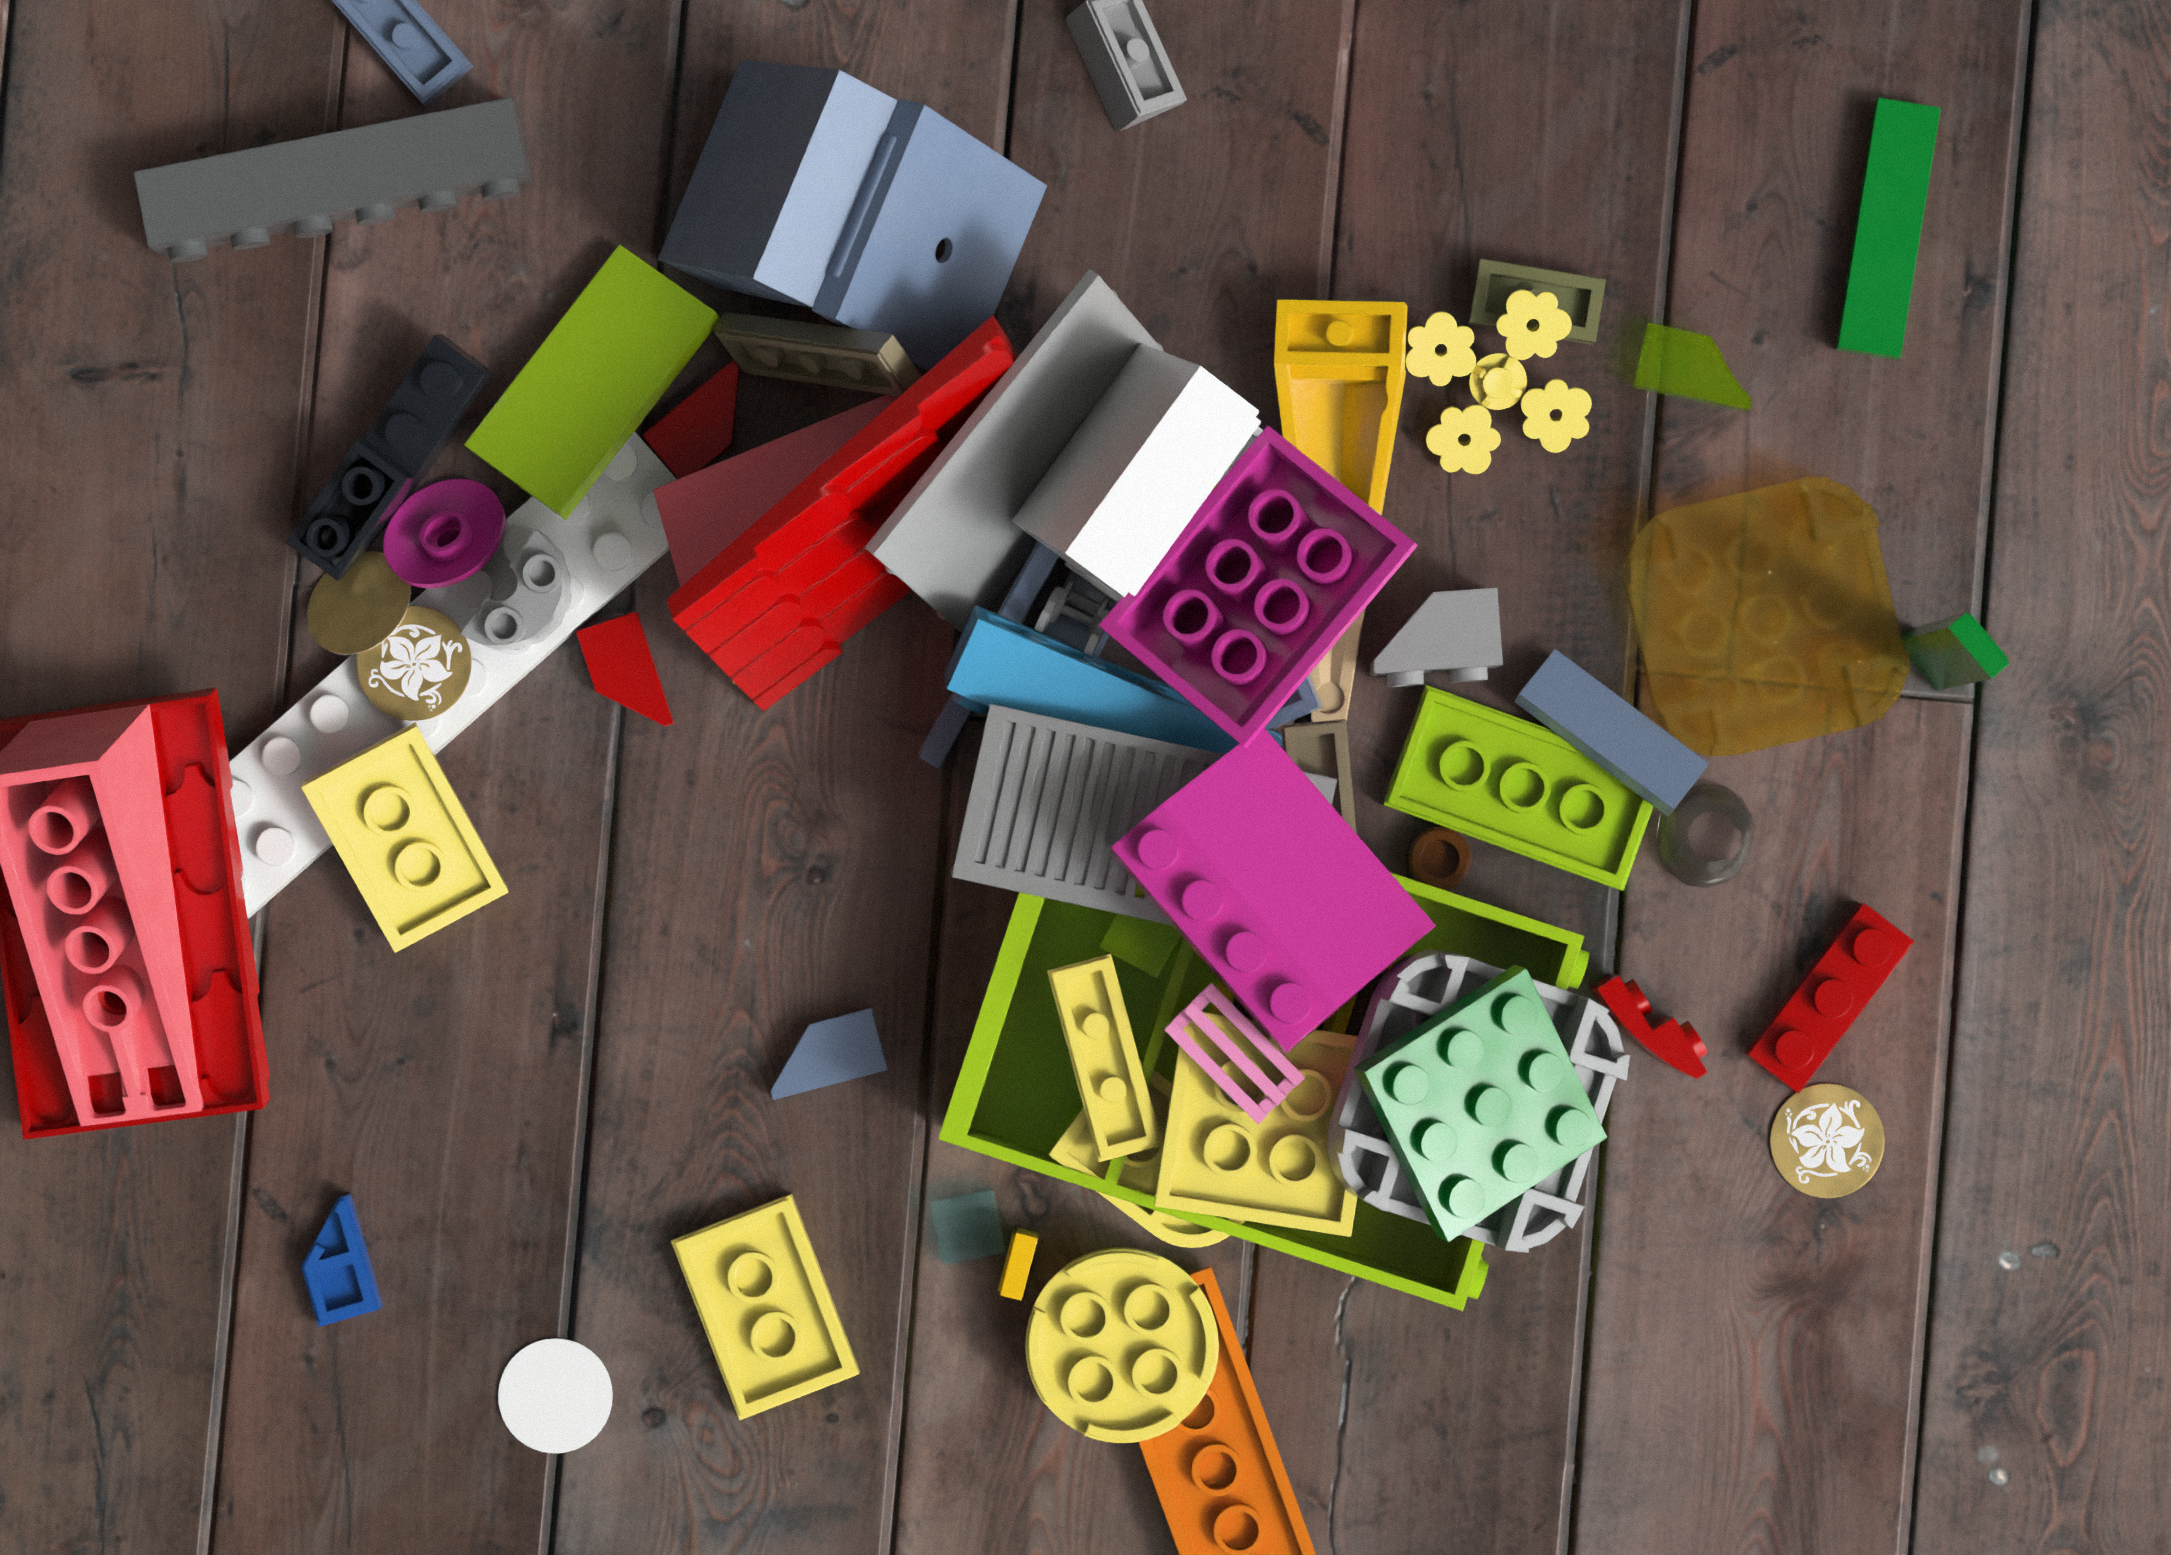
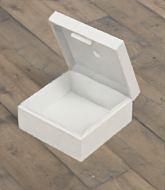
M1140 343L1020 508L1012 522L1065 560L1066 567L1116 603L1123 596L1125 597L1127 593L1135 596L1214 486L1223 479L1262 433L1263 430L1258 427L1261 421L1256 418L1259 410L1202 366Z

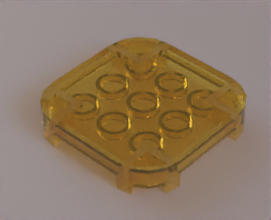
M1803 477L1800 480L1686 506H1677L1653 517L1632 538L1624 558V587L1652 708L1661 728L1701 757H1731L1863 727L1884 717V714L1899 699L1906 678L1910 675V650L1904 651L1901 641L1902 638L1876 527L1880 526V523L1871 503L1867 504L1850 487L1832 481L1829 477Z

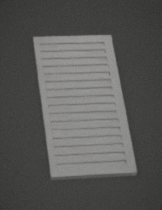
M990 704L956 859L950 869V874L952 878L1173 926L1113 857L1111 847L1163 802L1218 761L1224 754ZM1303 772L1332 805L1337 779Z

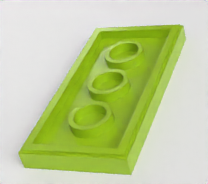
M619 244L469 437L464 446L566 521L712 332V327L720 319L719 315Z
M1425 685L1382 803L1383 806L1441 827L1452 829L1466 836L1619 891H1624L1654 807L1551 729Z

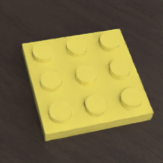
M1203 1012L1275 1085L1285 1077L1225 1015ZM1248 1019L1278 1049L1254 1019ZM1193 1021L1183 1029L1256 1104L1266 1096ZM1315 1029L1284 1057L1305 1079L1297 1087H1294L1286 1095L1287 1097L1278 1106L1276 1105L1259 1124L1178 1045L1154 1206L1351 1237L1357 1197L1347 1192L1332 1172L1326 1145L1330 1119L1358 1036Z

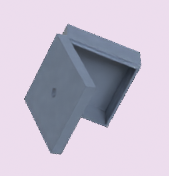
M740 60L658 260L719 289L813 308V312L843 328L893 334L916 369L925 375L992 315L994 316L1047 185L928 106L900 98L898 101L841 70ZM944 239V254L939 260H936V247Z

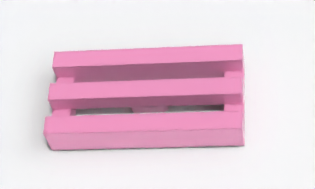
M1211 982L1164 1028L1184 1051L1257 1124L1276 1105L1278 1106L1294 1087H1297L1305 1079L1283 1054ZM1210 1002L1285 1076L1277 1085L1202 1012ZM1191 1021L1266 1094L1258 1104L1183 1030Z

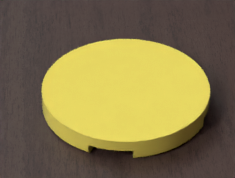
M1115 1247L1097 1250L1071 1261L1047 1282L1038 1295L1029 1316L1025 1350L1028 1371L1039 1397L1061 1421L1083 1433L1084 1436L1112 1443H1134L1148 1440L1170 1431L1178 1426L1196 1408L1212 1383L1218 1362L1219 1341L1216 1321L1211 1306L1199 1285L1186 1271L1159 1254L1138 1248Z

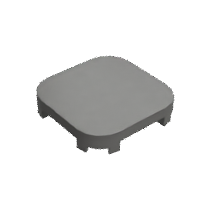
M1428 949L1404 956L1383 974L1371 996L1329 1123L1326 1148L1332 1172L1347 1192L1384 1212L1388 1211L1430 1225L1353 1068L1505 971L1504 969L1457 953ZM1532 979L1595 1113L1602 1124L1616 1079L1620 1078L1627 1081L1630 1055L1624 1053L1618 1027L1607 1014L1610 1010L1588 997ZM1594 1147L1460 1235L1497 1246L1505 1251L1529 1253V1248L1547 1243L1566 1226L1573 1229L1585 1207L1576 1203V1199Z

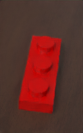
M1859 903L1744 1054L1793 1092L1799 1094L1915 941L1868 905Z

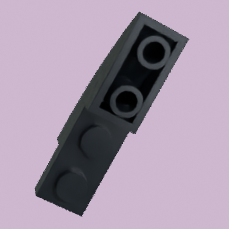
M443 334L434 335L364 438L355 441L286 543L335 580H341L379 536L397 509L409 498L464 423L461 417L493 371Z

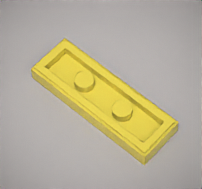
M1111 953L1047 970L1098 1162L1161 1146L1162 1141Z

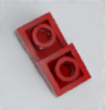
M1610 974L1590 986L1600 1004L1610 1010L1608 1014L1616 1024L1650 1055L1667 1066L1695 1079L1708 1073L1699 1059L1708 1054L1707 1049L1691 1023L1686 1021L1679 1025L1675 1017L1665 1015L1649 1025L1644 1017L1653 1012L1642 990L1633 979L1624 984L1619 975Z

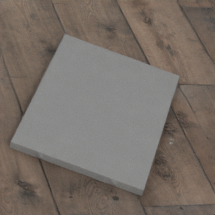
M1091 269L1086 272L865 546V549L885 566L888 573L895 574L936 610L939 618L946 619L961 633L967 624L974 606L977 605L987 609L1029 558L1038 540L1012 522L1020 508L1141 343L1163 351L1162 345L1151 337L1121 302L1117 293L1111 290L1098 274Z

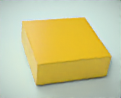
M1018 1227L1017 1230H1013L998 1286L1001 1296L1022 1301L1039 1233Z

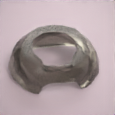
M1707 783L1693 786L1669 817L1663 813L1660 815L1656 835L1658 856L1669 873L1687 886L1708 888L1726 883L1736 877L1746 863L1754 837V822L1744 800L1726 786ZM1715 811L1722 813L1730 819L1734 827L1741 831L1742 835L1740 847L1733 859L1711 862L1695 855L1688 839L1689 828L1695 818L1702 813Z

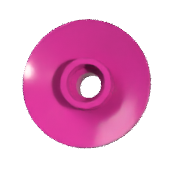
M449 479L431 484L410 496L392 516L383 540L385 559L394 574L412 586L441 588L456 584L479 571L496 553L505 533L506 516L504 508L496 494L489 487L477 481Z

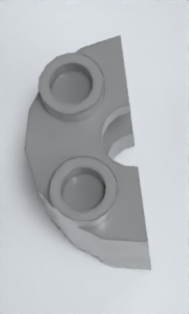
M536 529L511 563L510 567L517 576V588L514 594L503 601H493L486 598L460 635L494 650H518L544 641L561 625L571 603L570 573L565 563L564 554L545 534Z

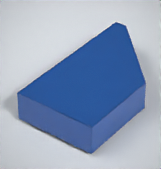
M351 1194L341 1196L336 1200L325 1225L301 1264L318 1327L372 1312L383 1307Z

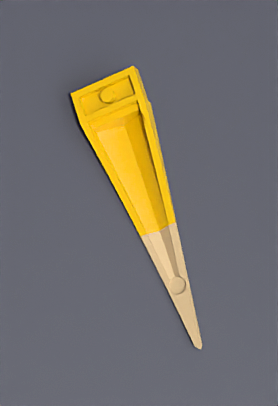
M1277 300L1274 368L1283 438L1382 516L1406 376L1405 351L1408 306L1405 302ZM1366 608L1310 673L1323 708L1311 712L1312 722L1346 719L1347 721Z

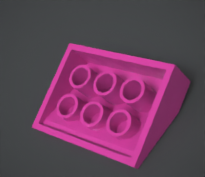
M1267 425L1207 496L1135 596L1127 593L1125 597L1123 596L1098 626L1161 681L1244 748H1247L1416 549L1417 544Z
M1265 728L1262 729L1247 748L1238 744L1163 802L1111 847L1113 857L1284 1056L1436 926Z

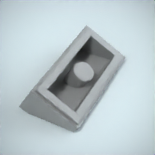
M1087 0L1067 16V26L1116 131L1130 128L1187 101L1142 0Z

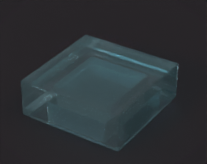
M994 1189L930 1202L943 1265L1006 1252Z

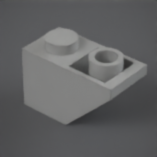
M1498 589L1442 591L1430 594L1369 664L1370 677L1385 676L1386 687L1423 685L1424 673L1449 671L1450 683L1488 680L1487 668H1497L1503 665Z

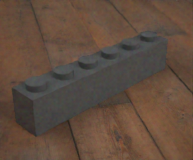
M512 97L134 172L148 247L161 256L169 255L170 262L173 263L190 262L208 256V247L228 243L232 244L233 250H250L264 247L271 243L269 235L294 231L296 238L321 236L333 231L332 223L357 218V224L360 226L382 224L396 218L395 210L419 206L421 213L443 212L456 208L458 206L457 198L481 193L484 201L508 199L521 193L519 186L535 183L521 111Z

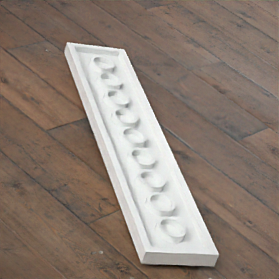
M635 431L566 521L534 497H531L506 519L502 542L485 566L472 576L456 584L441 588H427L409 604V606H422L437 610L452 619L463 631L486 598L493 601H503L514 594L517 588V576L510 565L537 529L545 534L564 554L565 563L570 573L571 603L561 625L544 641L518 650H494L466 638L471 651L472 669L464 693L446 712L420 721L401 720L378 709L369 700L361 687L357 674V654H352L229 762L233 782L230 792L243 865L241 880L248 919L333 845L303 792L301 782L415 722L435 756L669 550L653 489L677 479Z

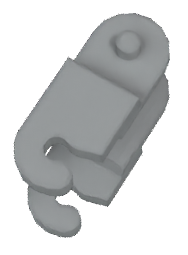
M1069 580L1065 589L1059 586L1055 587L1034 629L1042 633L1048 622L1055 623L1060 614L1074 619L1089 627L1086 633L1088 643L1084 653L1092 656L1104 634V630L1098 625L1110 612L1107 607L1111 599L1105 597L1101 604L1074 592L1075 582ZM1066 604H1071L1087 613L1094 615V617L1091 618L1075 609L1066 606Z

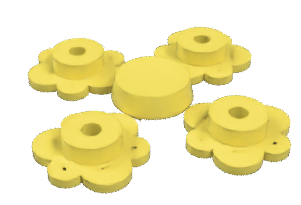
M1526 289L1512 292L1506 301L1508 313L1500 315L1496 322L1498 332L1502 336L1507 337L1505 346L1509 355L1503 353L1490 354L1478 361L1477 364L1475 354L1470 348L1474 342L1472 329L1465 325L1457 326L1454 317L1447 312L1438 311L1431 314L1426 320L1425 327L1415 326L1408 332L1407 338L1412 348L1406 354L1405 364L1412 375L1417 377L1429 375L1434 385L1444 386L1451 381L1452 375L1463 377L1471 373L1469 381L1470 390L1473 397L1481 404L1469 405L1463 411L1454 406L1445 408L1440 416L1441 423L1432 426L1427 432V446L1432 453L1441 455L1440 464L1445 471L1456 472L1462 467L1470 474L1484 472L1491 463L1490 451L1495 450L1501 442L1499 432L1490 427L1492 419L1487 408L1494 410L1506 409L1516 404L1520 399L1522 411L1527 416L1522 425L1524 434L1531 439L1540 438L1542 446L1547 451L1553 453L1561 452L1569 446L1571 437L1579 439L1588 433L1589 424L1585 416L1589 413L1592 402L1589 394L1584 389L1579 387L1568 389L1567 384L1562 379L1554 378L1547 382L1545 389L1532 388L1525 392L1527 376L1524 367L1518 360H1526L1533 356L1534 353L1542 358L1552 356L1557 349L1556 341L1564 339L1571 331V319L1567 312L1557 308L1558 301L1552 292L1543 291L1537 294L1536 297ZM1531 319L1538 321L1537 326L1534 328L1527 327V322ZM1439 344L1446 346V350L1442 353L1435 351V347ZM1553 409L1561 411L1560 415L1555 418L1550 416V412ZM1461 434H1468L1470 436L1466 442L1458 440Z

